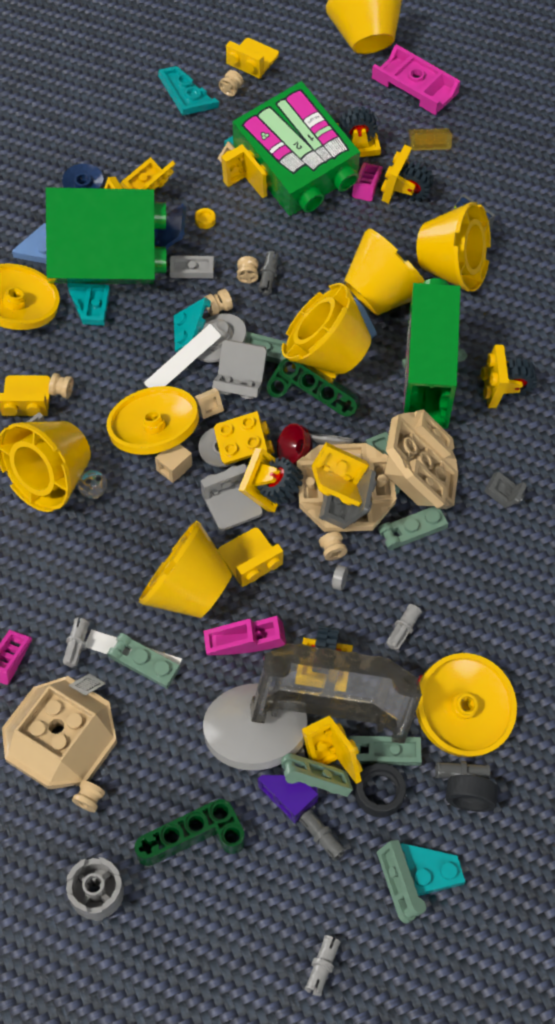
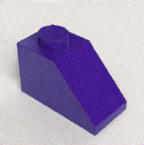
M261 775L258 778V787L294 824L317 803L318 790L316 787H310L301 782L288 783L284 775Z

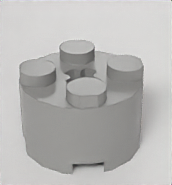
M99 857V859H83L72 867L67 876V896L72 907L79 915L86 919L100 921L109 917L119 908L124 896V887L119 871L112 862L102 857ZM93 885L96 888L98 885L100 887V889L97 892L94 891V893H92L90 890V888Z

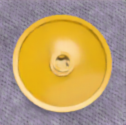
M0 264V327L13 330H30L49 323L55 317L60 301L59 292L54 283H48L47 276L33 268L19 264Z
M170 386L150 387L132 393L117 403L107 418V431L112 443L124 452L138 455L155 454L169 450L185 441L198 425L199 411L195 399L185 390Z
M458 653L442 658L430 666L424 673L416 690L415 710L423 732L439 749L458 757H478L497 749L509 737L516 721L517 701L511 682L496 664L476 654Z

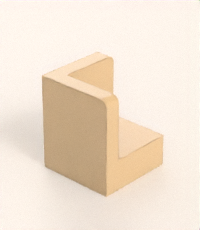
M180 444L163 451L155 457L156 470L174 483L192 467V453Z

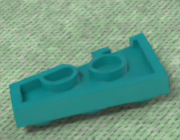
M179 67L159 69L158 77L182 116L219 108V101L216 98H210L203 87L198 88L193 83V79Z

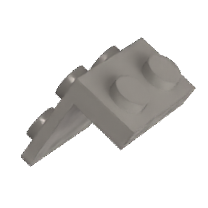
M225 339L221 346L218 375L213 380L212 389L216 388L220 394L224 395L234 393L239 394L245 399L257 398L262 390L267 348L261 345Z
M245 463L239 466H232L218 474H210L200 480L202 496L220 531L228 530L262 516L261 506L238 490L247 469Z

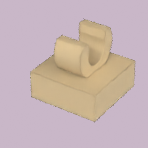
M216 388L195 396L200 416L203 419L224 411L219 391Z

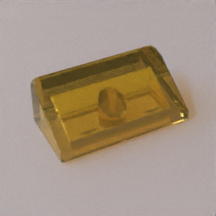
M448 128L409 130L410 147H412L413 151L451 149L452 133Z

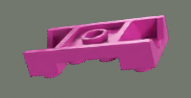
M397 44L394 46L389 59L382 66L374 64L372 68V79L386 87L392 83L419 99V106L434 115L459 93L460 80Z

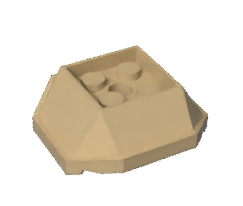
M424 409L399 414L391 418L386 447L388 457L385 475L418 506H435L438 509H448L454 506L458 467L453 453L455 448L453 438Z
M367 443L331 444L368 461L369 467L365 473L369 470L376 471L375 480L377 484L370 500L372 501L371 510L355 523L342 529L319 518L324 494L318 489L311 465L324 445H318L305 457L297 461V467L301 469V474L303 475V479H301L303 484L298 486L300 490L298 492L299 508L324 532L372 531L396 504L395 483L385 475L387 454H382Z
M69 676L33 687L2 727L6 762L47 789L79 786L83 780L90 781L117 744L110 702L95 692L83 695L73 689L69 684L75 682V680ZM55 727H64L62 732L58 734L52 733Z

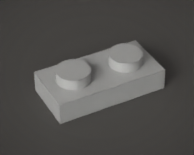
M171 256L170 278L213 279L214 256Z

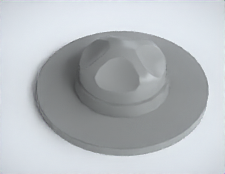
M217 314L206 318L203 329L211 324L221 334V337L197 359L204 362H219L222 342L225 339L245 342L247 329L244 322L232 314Z

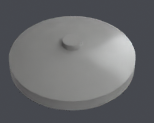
M262 683L241 685L224 692L212 702L203 720L204 739L210 752L224 764L242 770H264L280 765L281 759L286 754H296L305 742L302 729L308 726L305 708L296 696L281 687Z

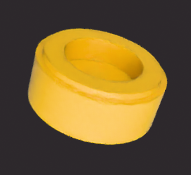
M202 208L195 213V224L197 227L209 229L215 225L216 215L213 210Z

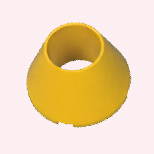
M328 0L326 3V13L355 53L371 54L382 51L394 43L403 0Z
M470 202L423 223L418 233L416 245L417 259L420 267L453 285L461 286L460 288L465 291H476L479 289L486 277L489 260H486L487 248H491L490 225L484 207L477 205V202Z
M368 228L362 236L344 283L365 307L378 316L411 302L413 283H423L425 280L408 260L405 262L397 253L398 250L388 240L373 229Z
M335 283L329 286L331 290L326 293H317L296 315L286 332V335L289 336L287 343H282V354L292 362L336 374H344L353 369L366 355L371 344V335L350 289L343 283Z
M67 421L19 422L4 428L0 433V468L2 473L7 472L13 484L10 485L12 490L26 504L39 511L52 512L63 507L90 461V447L84 434L79 428Z
M197 520L178 540L167 559L161 563L142 592L139 603L149 607L202 618L220 597L232 577V572L202 524Z

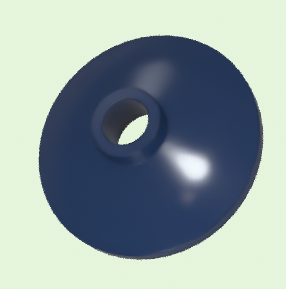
M91 164L74 165L68 168L62 176L63 188H102L104 183L101 170Z

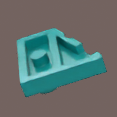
M68 283V291L82 324L104 326L110 286Z
M206 297L174 315L175 352L178 353L203 329L206 320L202 316L205 308H210L211 301Z
M403 843L400 844L418 896L465 884L457 855Z

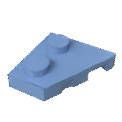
M46 223L42 224L13 249V258L46 264Z

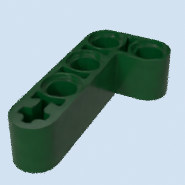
M286 358L280 362L267 384L268 393L275 398L284 396L295 384L343 416L353 415L360 407V399L356 394L314 367L293 362L296 370L295 372H289L286 368L289 360ZM306 374H311L314 376V385H310L306 382ZM275 381L283 383V391H278L275 388ZM325 387H331L334 390V397L325 395ZM340 394H342L343 396L340 398V401L335 402ZM348 400L352 402L349 409L345 407Z
M218 799L142 835L135 842L134 848L138 861L145 866H151L214 835L217 836L225 852L235 854L243 849L245 835L231 804L224 799ZM220 810L228 813L224 819H217L214 817V814ZM194 822H200L204 825L200 831H193L190 829V826ZM169 834H177L179 836L178 841L175 843H168L165 839ZM229 834H236L240 837L236 843H229L225 840ZM158 840L161 841L162 849H160L159 844H157ZM147 846L152 851V853L148 855L143 849Z

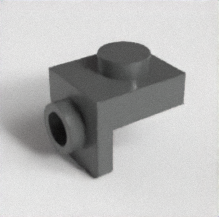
M498 471L492 475L484 492L504 508H507L514 504L517 505L523 500L525 496L523 492L527 484L521 482L516 485Z

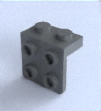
M369 470L357 484L362 500L360 507L353 504L351 506L346 505L336 496L324 495L319 518L345 529L363 515L368 514L372 507V501H370L372 492L377 484L375 480L376 471Z

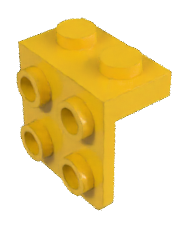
M246 38L240 45L229 41L226 45V64L259 79L279 56L278 50L251 38Z
M242 144L221 156L223 182L227 187L246 178L262 198L267 197V171L262 164L259 165L250 150H247Z
M150 157L122 180L120 184L124 189L155 190L157 187L161 188L174 173L173 168L176 163L171 161L161 169Z
M38 375L7 376L5 378L4 393H0V411L2 416H35L39 412L43 416H48L50 377Z
M258 411L217 423L214 426L221 460L225 465L251 458L255 448H263L269 454L275 453L272 441L267 439V435L270 434L267 421L262 422Z
M326 442L311 465L319 491L327 496L333 495L338 497L346 505L351 506L353 504L360 507L362 500L357 484L369 467L368 461Z
M253 528L218 548L220 555L241 587L256 581L263 575L283 565L282 548L279 544L272 547L259 528Z
M329 715L302 729L310 760L328 765L338 759L356 784L361 782L360 772L363 770L356 757L359 754L358 748L352 739H347L340 723L336 724Z

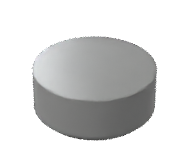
M341 565L336 567L332 579L333 589L341 591L344 589L348 576V567Z

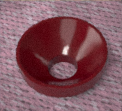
M295 423L286 426L278 439V458L284 457L297 466V461L305 457L313 447L308 430L304 426ZM303 443V448H302V451L300 452V447H301V444Z

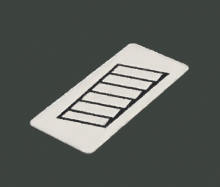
M87 674L69 684V686L83 695H87L103 686L105 682L91 674Z

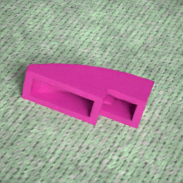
M278 616L255 622L251 619H246L203 631L207 655L242 654L287 645L284 625Z

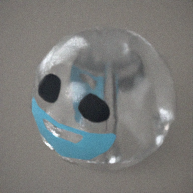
M98 470L83 472L78 481L79 492L88 499H97L107 491L108 482L106 476Z

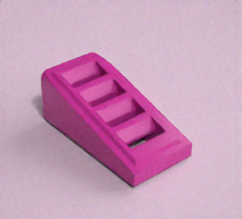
M364 162L358 173L359 178L353 185L352 197L372 201L383 167Z
M9 629L0 642V683L9 684L32 642L31 637ZM10 642L20 644V646L17 647L15 645L10 644Z

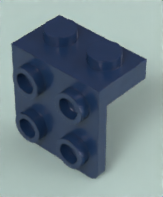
M180 204L166 214V229H154V246L166 247V250H168L170 246L183 239L187 217V206L185 204Z

